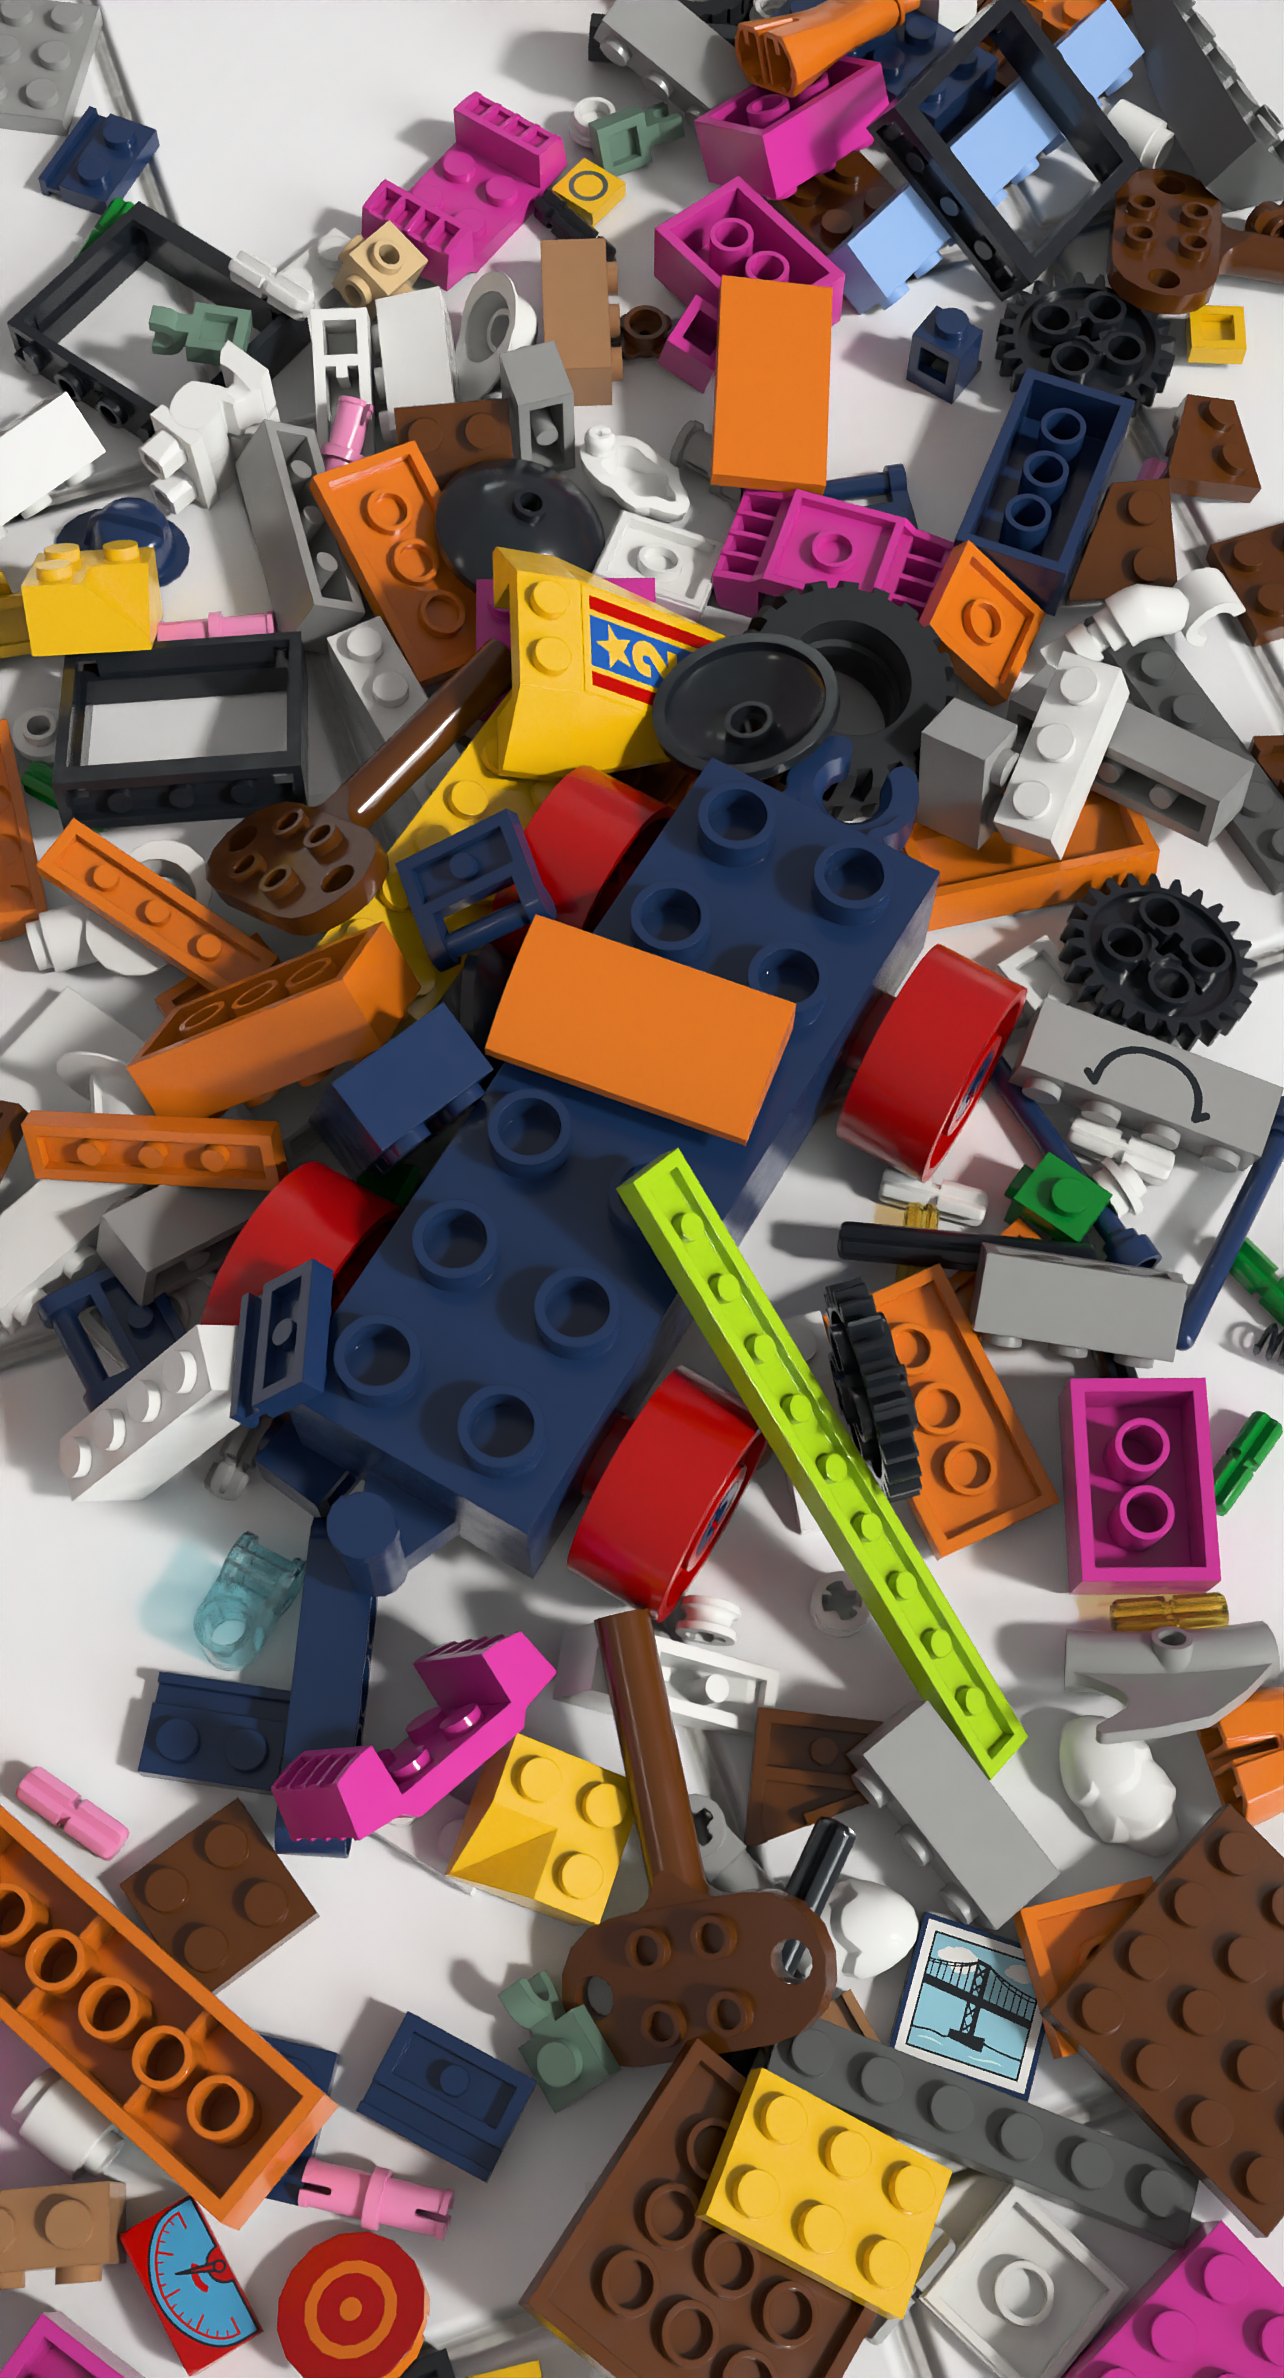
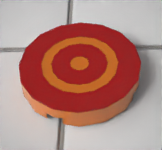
M369 2231L342 2233L314 2246L291 2270L278 2300L277 2333L286 2359L303 2378H399L417 2358L425 2339L423 2332L427 2325V2314L429 2316L430 2296L419 2267L394 2240Z

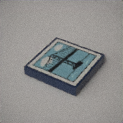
M924 1912L887 2046L1028 2102L1045 2035V2027L1020 1942Z

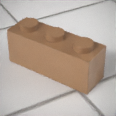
M605 238L540 240L544 343L554 340L574 392V406L612 405V382L623 381L622 347H611V338H620L619 304H609L608 296H618L617 261L607 262Z

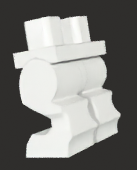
M229 340L220 353V366L226 387L198 381H190L174 395L170 409L161 404L150 414L155 434L138 448L141 461L150 472L157 476L149 484L153 498L174 515L180 513L194 499L208 510L220 500L219 493L230 488L235 482L237 476L235 463L262 421L267 419L280 422L278 409L275 407L276 400L269 370Z

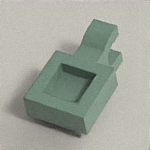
M664 102L653 105L645 111L633 105L588 123L595 164L616 177L653 163L650 147L685 137L682 116L678 113L669 115L668 105Z
M195 302L193 315L178 313L167 307L153 305L149 319V330L155 332L152 352L159 355H175L185 347L187 361L220 366V353L228 340L247 353L253 326L251 310Z
M546 1970L537 1973L528 1981L526 1977L521 1978L498 1994L500 2001L511 2018L520 2026L530 2029L534 2036L518 2049L555 2114L569 2108L622 2070L585 2005L573 2008L566 2013Z

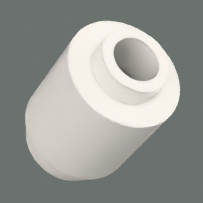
M1125 99L1117 102L1115 106L1107 105L1103 112L1142 163L1136 172L1147 169H1161L1171 154L1176 140L1175 133L1168 130V123Z
M80 902L41 912L39 913V920L25 923L30 946L40 971L54 967L56 972L98 961L93 957L86 941V918L90 911L88 907Z
M52 2068L46 2069L30 2084L17 2101L11 2113V2118L21 2125L19 2135L73 2181L80 2178L86 2172L94 2178L100 2175L116 2157L125 2141L117 2134L119 2128Z

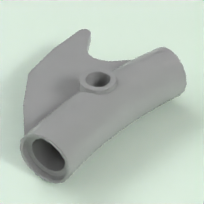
M1263 1621L1195 1629L1166 1626L1154 1631L1066 1629L1064 1691L1104 1693L1119 1700L1126 1707L1096 1726L1095 1739L1100 1744L1156 1739L1211 1727L1243 1704L1263 1683L1274 1682L1280 1670V1656L1274 1634Z

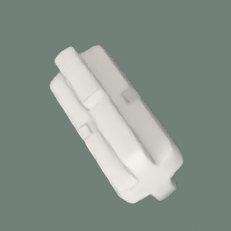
M246 250L239 251L236 257L230 260L228 269L231 271L230 278L233 282L261 299H266L268 296L267 303L296 321H304L310 313V309L315 308L316 303L313 301L314 293L312 290L282 272H278L275 275L277 272L276 268Z
M1082 1115L1077 1116L1066 1138V1145L1070 1150L1099 1162L1107 1157L1119 1163V1165L1127 1161L1137 1172L1141 1180L1155 1186H1162L1166 1182L1175 1161V1155L1172 1151L1144 1141L1134 1135L1131 1136L1130 1140L1121 1137L1122 1130L1085 1119Z
M891 1166L887 1167L884 1171L878 1192L879 1199L884 1203L924 1213L925 1207L934 1210L933 1216L974 1227L980 1226L984 1220L989 1201V1194L985 1190L944 1179L942 1185L932 1183L933 1176L927 1182L921 1183Z

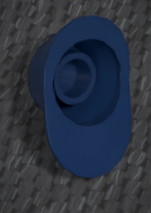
M125 497L117 499L102 509H94L80 514L67 523L56 538V544H77L80 551L103 550L102 546L105 543L117 540L138 542V548L154 547L160 587L167 586L178 579L189 563L190 547L185 534L173 522L167 520L165 515L153 503L142 498Z

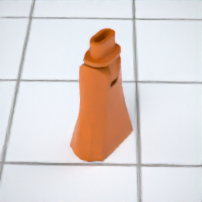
M827 0L816 7L804 11L741 22L738 24L735 36V53L739 66L749 83L794 98L846 54L886 34L891 29L901 26L905 22V14L919 8L920 0Z
M1284 1686L1259 1687L1243 1704L1213 1726L1196 1730L1221 1805L1225 1806L1230 1803L1252 1826H1256L1284 1812Z

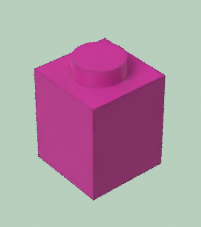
M695 295L668 337L657 363L703 394L715 376L718 309L698 295Z

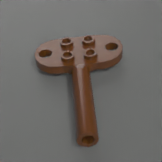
M1165 169L1137 171L1116 192L1106 267L1108 283L1120 298L1137 308L1156 314L1180 315L1194 312L1209 302L1218 275H1233L1284 285V238L1239 231L1227 227L1222 222L1220 200L1209 192L1200 180L1193 176Z
M489 639L322 804L309 807L301 803L281 802L266 806L247 816L228 831L213 849L205 866L206 880L219 897L230 907L289 934L300 936L327 932L348 921L368 905L383 886L389 870L388 854L375 836L368 831L369 828L512 687L511 650L502 642L496 639Z
M649 1608L595 1619L594 1626L648 1883V1898L645 1905L638 1911L610 1918L599 1925L588 1928L570 1948L562 1972V2004L564 2010L567 2013L569 2010L584 2004L618 2064L625 2067H646L673 2062L686 2041L699 2038L716 2054L774 2045L810 2029L828 2009L837 1983L836 1949L825 1923L805 1901L783 1890L752 1888L737 1892H723L715 1889L708 1882L702 1862ZM788 1939H796L802 1942L810 1952L812 1969L806 1980H800L791 1976L784 1967L782 1950ZM593 1976L604 1979L612 1990L613 2006L608 2015L596 2012L589 2002L587 1988Z

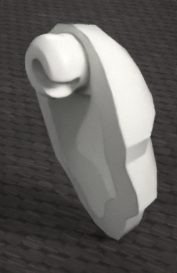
M597 425L587 430L584 436L585 442L580 448L581 464L586 478L596 491L603 497H612L625 510L640 516H647L669 523L683 519L690 506V501L686 490L680 482L679 470L673 464L656 453L648 444L637 438L613 435L610 433V428L602 425Z
M1085 1715L1081 1718L1069 1720L1062 1728L1060 1736V1773L1063 1786L1070 1800L1083 1811L1091 1828L1104 1842L1124 1844L1136 1852L1150 1857L1158 1858L1171 1853L1180 1836L1179 1822L1175 1810L1176 1788L1164 1770L1153 1761L1149 1746L1143 1740L1114 1744L1098 1743L1095 1739L1096 1726L1109 1719L1104 1716Z
M847 1879L836 1883L820 1916L836 1949L837 1978L847 1976L863 1979L886 1971L907 1955L917 1941L920 1931V1922L914 1908L901 1894L887 1886L867 1880ZM807 1947L797 1967L805 1978L810 1975L812 1969V1957Z

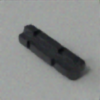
M547 190L543 196H538L533 203L535 207L534 216L546 228L552 229L550 232L559 240L593 239L598 236L599 232L571 206H566L567 202L555 191ZM605 239L607 262L616 261V248Z

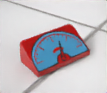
M191 2195L119 2235L189 2376L200 2374L264 2332L199 2203Z

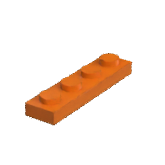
M75 818L71 820L36 864L40 876L212 992L279 964V956Z
M31 1110L21 1123L35 1179L272 1191L289 1174L279 1121Z

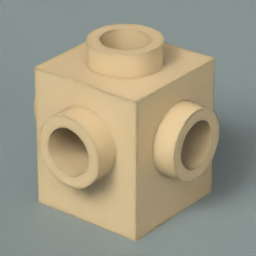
M389 220L366 240L359 234L344 247L338 256V260L343 265L331 284L341 293L343 299L350 307H366L371 323H373L377 319L375 299L414 291L412 286L428 263V259Z

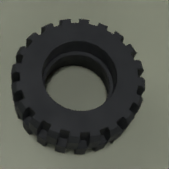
M839 580L836 588H828L827 581L806 583L801 595L797 589H789L776 596L772 606H763L755 614L747 631H744L743 634L773 633L803 641L819 651L827 659L834 671L855 679L876 699L885 722L883 730L865 735H848L831 731L828 736H846L853 744V752L847 779L831 785L822 797V802L827 812L832 813V816L837 820L853 821L859 810H861L863 816L870 818L879 809L881 788L887 775L894 768L902 766L910 768L915 772L917 782H919L921 732L954 697L958 699V687L955 682L950 681L955 670L950 655L947 652L939 653L937 649L942 641L930 624L923 627L916 620L919 613L906 602L900 607L888 600L890 593L876 587L873 588L871 593L859 590V583ZM790 769L758 781L783 792Z

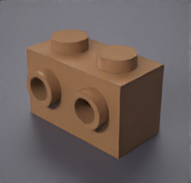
M100 2181L0 2190V2290L25 2288V2272L55 2269V2285L102 2281V2265L126 2263V2250L119 2237L120 2234L126 2231V2184L114 2181Z

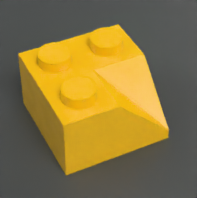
M117 540L105 543L102 546L103 550L80 551L77 544L61 543L47 546L44 548V553H38L21 585L32 657L152 650L157 635V625L163 617L154 547L138 548V542Z
M518 1733L485 1761L445 1875L572 1926L599 1925L634 1821L626 1777Z

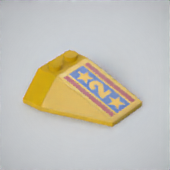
M496 547L493 551L494 607L510 610L512 697L497 718L498 775L559 783L571 771L584 765L592 766L607 774L671 761L661 749L653 726L652 709L656 693L668 673L681 660L697 649L726 638V636L558 557Z

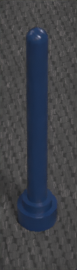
M1002 1055L990 1082L1044 1157L1049 1151L1091 1179L1036 1101L1022 1093L1023 1087L1008 1082L1012 1068ZM1108 1203L1093 1224V1227L1105 1242L1102 1251L1107 1256L1105 1261L1153 1269L1162 1259L1160 1252L1146 1234L1139 1235L1134 1228L1126 1229Z
M1281 1096L1262 1157L1253 1163L1184 1303L1176 1350L1186 1351L1195 1344L1284 1160V1096Z

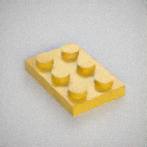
M761 2067L750 2070L695 2216L889 2320H903L952 2170Z

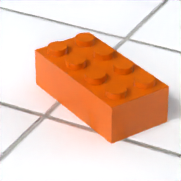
M381 921L173 1008L127 1065L126 1069L157 1116L219 1119L229 1108L245 1102L249 1108L261 1105L274 1097L282 1087L297 1081L302 1087L315 1084L328 1076L335 1066L353 1060L354 1064L357 1065L386 1044L396 1027L408 1018L409 1013L407 1010L420 991L421 985L385 923Z

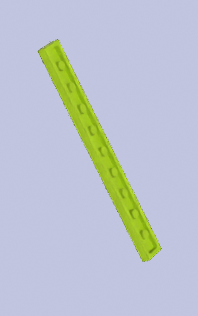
M676 1148L659 1155L617 1187L616 1190L922 1700H928L988 1780H992L1025 1742L1028 1735L680 1149Z

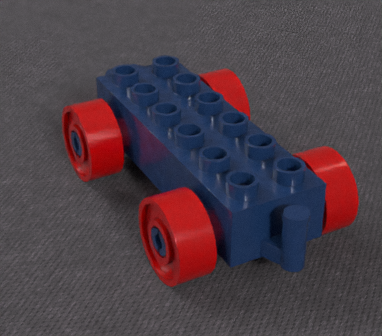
M843 735L828 737L811 756L791 768L787 775L786 786L783 792L712 757L676 811L672 807L594 767L584 765L571 771L554 787L524 830L542 883L555 904L557 912L555 921L796 1003L792 1033L746 1146L505 1061L486 1089V1094L479 1099L405 1209L319 1161H311L299 1166L280 1181L249 1218L229 1250L215 1278L203 1310L200 1325L239 1326L243 1295L249 1292L255 1296L263 1294V1285L312 1258L333 1270L332 1312L329 1321L326 1359L327 1375L324 1393L288 1411L301 1444L365 1481L363 1492H355L347 1497L341 1495L331 1506L327 1516L328 1537L334 1550L340 1554L352 1585L360 1593L371 1597H383L397 1591L405 1582L409 1570L457 1535L533 1579L583 1497L586 1496L590 1501L574 1535L567 1558V1570L636 1610L649 1608L651 1619L658 1623L663 1622L681 1601V1598L686 1594L735 1513L762 1459L768 1441L741 1396L685 1365L678 1366L664 1379L637 1418H633L694 1318L616 1188L659 1155L679 1148L735 1244L739 1247L848 1069L856 1072V1075L839 1116L836 1129L838 1139L921 1183L927 1182L943 1162L970 1118L1006 1049L1022 1012L1027 996V988L941 944H936L926 953L913 970L897 997L894 996L924 948L940 877L939 871L900 852L908 842L919 804L917 776L913 770L904 766L894 768L887 775L881 788L878 811L865 821L847 823L837 820L830 815L822 802L824 792L831 785L847 779L850 772L853 744L850 739ZM515 884L496 893L491 913L520 899ZM531 923L488 944H492L506 954L514 964Z

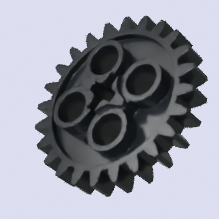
M1077 272L1074 282L1067 284L1061 275L1055 274L1052 288L1037 280L1034 282L1032 294L1020 290L1017 295L1016 304H1007L1004 318L1000 319L995 359L1002 361L999 371L1000 376L1012 377L1009 388L1011 393L1017 392L1026 369L1030 368L1134 400L1131 418H1134L1137 415L1140 404L1151 407L1156 393H1163L1175 360V355L1172 352L1176 339L1167 336L1171 325L1169 320H1157L1158 314L1137 308L1120 298L1112 288L1105 287L1104 275L1099 274L1094 284L1086 283L1083 274Z
M1127 873L1121 885L1113 879L1107 878L1100 890L1093 887L1089 888L1082 902L1077 901L1059 939L1065 943L1058 956L1059 961L1070 964L1063 977L1064 981L1082 984L1074 998L1077 1003L1093 1001L1097 1007L1092 1015L1100 1018L1109 1016L1118 1025L1147 1036H1153L1168 1044H1172L1176 1038L1182 1049L1189 1052L1198 1039L1209 1047L1219 1034L1227 1036L1237 1021H1240L1252 1003L1249 998L1258 986V983L1250 978L1258 967V963L1244 958L1252 946L1251 941L1233 938L1240 923L1238 921L1222 923L1218 918L1224 907L1221 903L1206 908L1201 904L1203 898L1202 890L1198 889L1188 897L1182 894L1181 882L1178 879H1175L1168 889L1161 888L1158 877L1153 873L1150 874L1144 886L1140 885L1132 873Z
M860 1277L828 1285L825 1287L826 1294H824L827 1305L825 1312L829 1322L828 1332L833 1351L828 1354L840 1414L844 1416L847 1425H849L855 1446L889 1503L921 1495L922 1484L920 1476H922V1472L917 1459L920 1455L913 1431L918 1428V1418L908 1385L906 1367L898 1360L887 1320L882 1312L876 1311L874 1298L872 1295L869 1296L867 1285L865 1282L862 1283Z

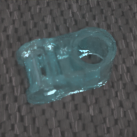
M249 1531L240 1536L231 1548L218 1578L197 1609L193 1620L194 1633L207 1660L213 1666L224 1671H237L254 1662L280 1617L289 1609L302 1588L306 1569V1561L304 1559L296 1557L291 1561L259 1544V1537ZM237 1620L246 1625L243 1635L231 1644L221 1645L214 1643L211 1639L214 1630L225 1621Z

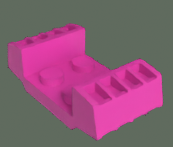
M477 91L467 96L453 109L456 142L409 191H406L384 179L362 206L361 236L366 240L390 220L428 259V263L420 274L421 277L439 285L446 292L469 272L477 273L534 213L535 207L533 203L538 196H543L567 166L562 137L541 128L540 125L528 121L518 113L506 109L501 104L493 102Z
M745 488L716 567L712 573V582L718 606L749 618H753L760 610L766 594L778 596L789 589H797L801 595L806 583L827 581L828 588H836L839 580L859 583V590L871 593L873 588L876 587L890 593L888 600L900 607L906 602L919 613L916 619L919 621L953 549L954 542L916 529L907 518L800 489L782 493Z
M521 1631L514 1632L508 1636L498 1634L492 1638L484 1636L474 1641L470 1638L460 1643L450 1641L421 1656L412 1664L435 1699L438 1707L429 1709L412 1720L405 1728L408 1737L392 1751L391 1749H384L377 1753L372 1745L304 1751L283 1770L271 1786L291 1840L298 1842L301 1839L307 1838L308 1841H314L317 1838H322L324 1841H328L331 1838H338L339 1841H343L346 1838H353L356 1841L365 1838L395 1818L423 1816L524 1729L526 1708L555 1676L556 1670Z

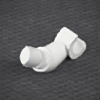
M1210 567L1196 569L1183 576L1173 587L1135 584L1114 593L1104 600L1107 606L1092 615L1095 619L1094 623L1085 627L1083 622H1081L1040 649V652L1047 663L1055 668L1063 651L1100 662L1104 659L1102 652L1110 646L1116 651L1129 642L1134 647L1144 640L1171 635L1180 631L1192 646L1203 647L1207 636L1201 626L1207 620L1224 612L1230 613L1235 617L1246 612V609L1223 573L1216 568Z

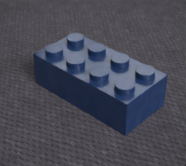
M788 0L770 17L804 11L816 7L827 0ZM914 10L905 14V22L901 26L891 29L886 34L863 44L845 56L881 62L890 104L957 33L920 11ZM976 46L918 106L946 144L992 101L999 58L979 46ZM894 121V122H893V125L896 127V129H897V130L899 131V133L901 134V133H902V130L899 128V126H898V125L895 123V121Z
M1027 368L955 537L953 547L970 540L1046 614L1055 616L1122 449L1135 401Z
M442 1002L333 1081L309 1117L308 1122L353 1181H356L367 1172L376 1181L405 1160L423 1140L428 1143L450 1127L478 1099L485 1095L486 1092L479 1083L493 1070V1067L445 1003Z

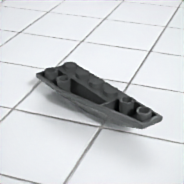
M1131 0L1137 39L1145 51L1142 57L1148 79L1165 120L1172 132L1175 133L1176 139L1204 187L1232 211L1256 206L1265 201L1283 200L1284 140L1282 141L1278 134L1284 129V126L1266 104H1263L1261 107L1236 72V67L1231 59L1214 40L1216 34L1211 26L1193 9L1196 1Z

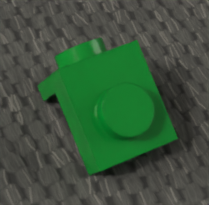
M1048 1151L1035 1170L1025 1164L1008 1186L1004 1196L1012 1202L1003 1221L1011 1225L1018 1218L1021 1219L1023 1217L1057 1241L1080 1243L1104 1211L1113 1194Z

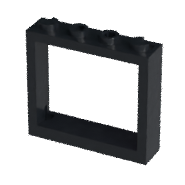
M993 0L980 10L866 127L1001 302L1032 285L1142 165L1127 141L1119 134L1099 107L1093 95L1087 91L1064 60L1061 52L1052 44L1032 17L1028 8L1020 0ZM987 35L990 36L1098 180L1032 253L1028 251L918 108ZM895 121V123L899 126V128L902 130L901 134L892 124V122ZM1005 265H1006V266L1010 269V271L1013 273L1012 276H1010V274H1009V273L1007 272V270L1004 268Z
M140 201L131 207L7 322L16 350L14 356L28 373L35 376L38 374L42 375L56 384L61 392L67 391L72 401L84 402L98 411L109 425L116 429L123 427L140 438L143 444L155 434L150 414L158 407L58 343L146 261L216 305L251 310L252 327L261 333L248 344L247 354L269 370L271 380L311 342L307 317L304 321H296L267 303L268 296L266 299H261L231 280V271L228 269V265L233 258ZM222 371L209 383L226 387Z
M301 631L156 641L153 644L152 650L65 655L52 786L63 830L73 818L89 829L246 818L266 806L281 802H295L309 806L308 674ZM286 646H289V649H283V650H276V649H275V647H286ZM96 660L97 663L84 664L83 671H80L78 661ZM287 691V751L88 765L93 705ZM276 774H286L281 776H274Z

